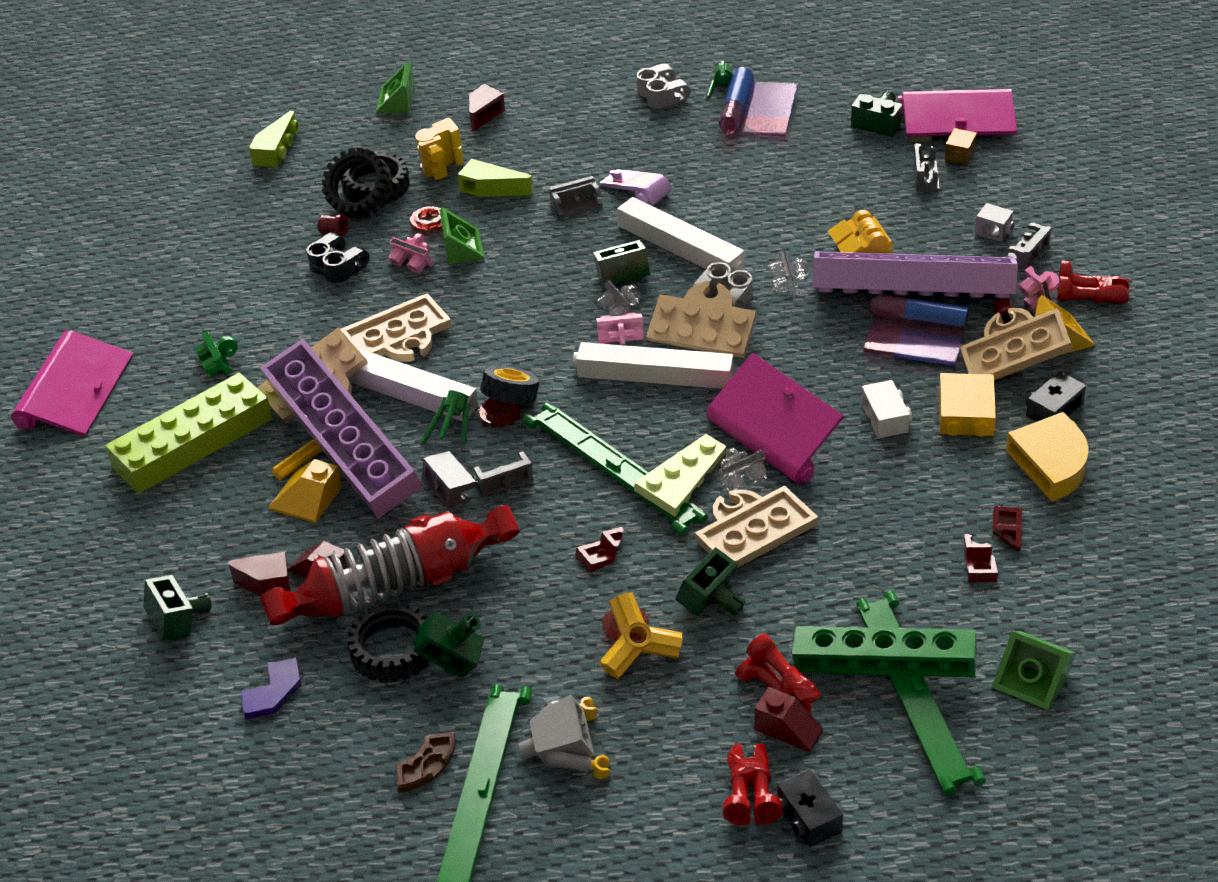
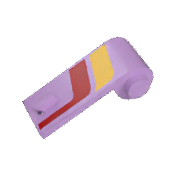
M617 169L616 171H610L611 175L600 182V185L603 187L633 190L636 199L650 206H654L671 192V185L667 178L654 173Z

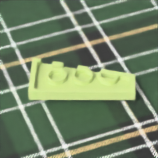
M705 434L637 480L634 485V491L671 515L676 516L680 511V506L683 503H687L691 498L693 490L696 487H700L706 474L711 473L725 455L726 446Z

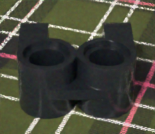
M334 232L328 233L318 241L310 244L306 249L310 270L316 274L324 273L326 280L331 283L344 282L364 269L369 263L370 255L369 252L359 246L352 247L343 253L346 241Z

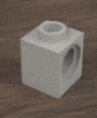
M986 203L977 215L975 234L1002 242L1007 235L1010 236L1013 233L1015 222L1012 221L1013 211Z

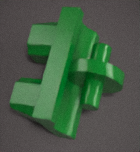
M208 330L201 334L204 342L194 349L203 361L202 365L210 376L217 374L221 370L226 375L232 373L233 370L226 357H232L238 349L236 340L229 336L221 337L216 343Z

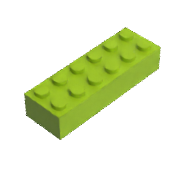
M237 373L106 444L105 447L111 467L139 494L272 420L268 398L241 373Z

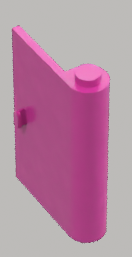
M1011 89L902 91V96H898L897 103L902 104V114L904 111L906 137L950 136L954 128L977 133L976 135L1017 134Z
M74 331L63 332L12 412V421L20 429H32L39 420L85 436L133 356V353Z
M753 352L711 402L706 412L707 419L755 454L762 452L764 456L761 458L798 485L811 480L814 475V463L811 461V458L844 419L840 412Z

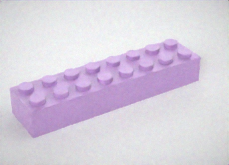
M815 251L813 288H818L819 292H833V288H840L845 293H858V289H868V293L883 294V290H893V294L907 295L908 291H919L918 294L924 296L934 295V292H944V296H959V292L969 293L970 297H984L985 293L995 294L996 298H1010V294H1016L1018 263L1014 257Z
M303 338L260 367L272 389L332 463L338 466L341 474L378 519L423 488L413 468Z

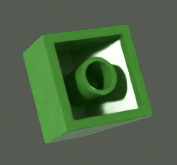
M1012 631L992 688L1049 710L1068 676L1076 653L1027 633Z

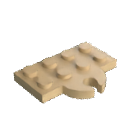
M704 281L689 289L684 298L660 294L646 338L647 341L712 353L733 354L735 357L744 358L757 313L753 310L733 307L730 291L720 283L717 285L718 295L716 297H705L710 291V282Z
M426 293L340 330L356 348L379 356L386 355L392 360L410 362L415 361L413 350L409 348H419L420 355L424 357L432 348V335L452 326L451 319Z
M1009 308L1008 313L1012 319L1009 323L1003 324L1001 315L997 313L987 322L983 338L960 346L968 374L994 375V380L1074 350L1058 308L1034 318L1030 312L1022 308Z
M338 327L311 348L349 394L352 395V385L348 378L366 366L368 361ZM267 380L257 387L268 398L270 407L285 424L296 418Z
M786 486L764 497L748 490L729 491V500L737 505L728 506L724 503V498L719 496L713 505L714 523L695 532V541L708 553L715 547L736 561L738 568L818 525V516Z

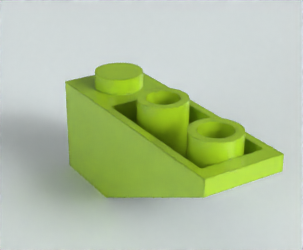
M289 111L254 137L249 147L252 166L279 167L281 161L285 160L286 150L292 146L293 136L299 131V122L295 118L294 111Z
M471 159L458 173L460 192L478 197L524 196L533 194L532 175Z

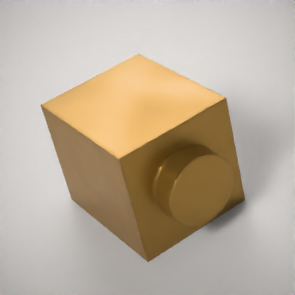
M954 128L946 143L945 161L967 166L975 152L977 133Z

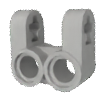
M666 63L641 69L637 72V93L642 97H646L648 106L652 108H663L685 101L689 98L691 89L683 80H675L676 72Z
M723 262L710 264L694 283L696 285L704 281L710 282V291L705 295L707 298H710L712 295H718L717 285L718 283L723 284L730 291L733 307L743 309L753 297L752 275L744 270H736L731 273L730 266Z

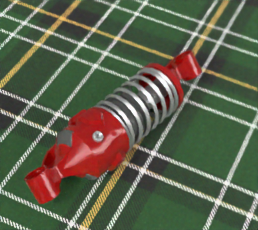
M508 505L499 506L491 510L486 515L487 519L482 524L463 520L448 511L432 517L425 514L411 519L409 525L404 528L397 529L396 536L390 538L384 534L383 541L376 542V540L371 539V548L365 550L364 546L358 543L357 551L361 564L356 565L351 551L345 548L344 556L348 565L347 569L343 570L340 560L335 553L331 555L332 563L325 556L323 558H316L312 563L307 579L295 592L285 591L284 588L279 587L266 591L259 599L270 625L273 626L284 624L299 615L311 617L329 615L336 619L348 614L351 604L358 609L362 608L364 599L374 604L377 600V594L379 597L387 600L390 590L400 595L403 587L413 590L416 583L420 586L431 584L434 587L451 580L452 575L468 570L472 560L484 547L507 542L520 533V529ZM365 586H370L372 599L365 591ZM357 590L359 603L354 599L351 591Z

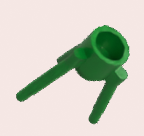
M721 61L715 67L714 76L711 77V83L707 91V99L711 97L716 83L725 85L731 81L732 68L724 61Z
M455 390L448 391L447 397H443L438 411L420 441V445L426 443L444 410L447 412L439 439H444L452 416H460L461 412H463L461 443L466 444L468 415L471 404L467 403L468 395Z

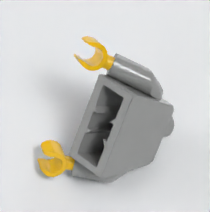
M572 695L562 700L551 701L541 713L531 718L532 738L519 743V750L525 760L538 755L549 768H566L585 772L592 769L594 777L598 779H605L610 774L608 768H602L609 767L610 760L607 756L599 755L595 760H591V757L594 756L587 721H592L597 717V708L594 707V701L590 697L583 698L580 703Z

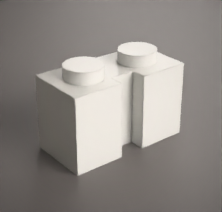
M889 380L862 386L861 405L867 417H870L871 426L877 438L908 433L909 423L912 422V413L910 408L905 406L902 392L900 389L897 390L893 381Z

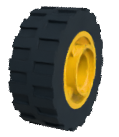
M502 365L488 366L483 371L480 391L485 396L504 403L531 404L537 399L540 378L532 374V372L520 368Z

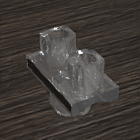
M786 250L779 251L780 259L768 264L777 294L790 290L792 295H799L800 291L796 279H804L810 273V265L804 259H795L790 263Z
M610 280L603 284L607 291L600 295L597 300L611 317L634 313L631 310V305H637L641 295L640 290L635 285L623 286L620 293Z
M735 448L727 449L726 459L721 461L720 476L715 480L716 484L719 487L725 485L729 491L745 488L746 483L742 479L745 475L749 476L753 484L764 481L767 477V472L763 465L765 455L762 451L747 456L745 451L738 453Z

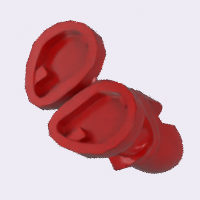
M1061 261L1057 300L1094 299L1096 304L1102 302L1126 304L1128 302L1129 279L1120 276L1077 275L1073 273L1072 265L1069 261Z
M766 633L758 635L748 645L746 653L750 657L738 666L735 676L743 682L759 679L768 687L797 698L810 713L812 709L810 703H814L819 698V691L810 680L800 674L796 667L790 666L777 649L775 642ZM770 666H772L782 676V679Z
M742 744L733 745L731 751L727 754V764L731 770L733 795L727 797L723 802V817L735 825H749L751 821V808L748 801L747 787L753 785L755 823L760 825L775 822L781 817L783 809L782 802L778 796L769 794L768 784L771 782L769 757L765 745L754 744L753 758H744Z

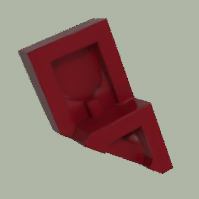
M994 505L992 532L1016 551H1020L1022 508Z
M619 527L602 532L600 541L577 547L575 557L589 573L614 562L624 529Z
M964 534L968 582H997L998 571L995 557L992 556V545L988 543L978 544L972 541V535Z

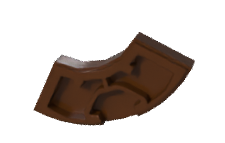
M455 732L425 735L423 746L417 754L408 760L396 763L398 793L414 790L429 783L446 768L455 750Z

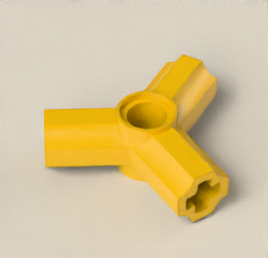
M633 592L624 593L609 600L608 603L621 637L599 662V665L607 674L619 679L641 652L678 659L682 644L681 632L649 627L644 622ZM630 633H639L643 638V642H633L630 638Z

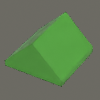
M409 61L381 87L376 113L410 112L415 87L412 64Z
M442 207L439 212L448 264L484 259L479 229Z

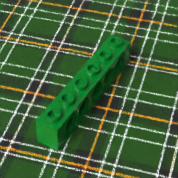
M796 626L792 656L794 667L799 672L976 678V630Z

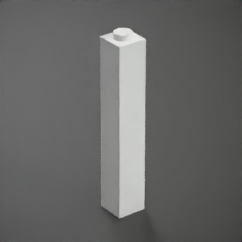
M634 197L617 208L619 227L705 269L715 262L728 264L731 268V273L736 270H744L745 268L744 250Z
M581 342L579 351L575 352L573 356V367L577 368L578 377L723 389L733 376V354Z
M357 348L367 359L368 364L348 378L353 384L434 412L438 411L443 397H447L449 390H455L469 396L467 403L471 404L468 418L478 407L476 388ZM461 412L460 416L453 415L452 418L462 421L463 412Z

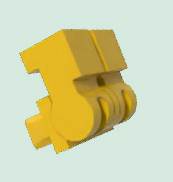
M450 118L432 124L430 129H422L416 133L421 170L426 178L432 176L435 180H439L447 176V165L453 163L456 166L464 164L459 128Z
M867 210L857 211L849 221L846 222L844 219L828 230V233L841 252L894 253L891 249L894 246L893 242L875 216L872 217Z

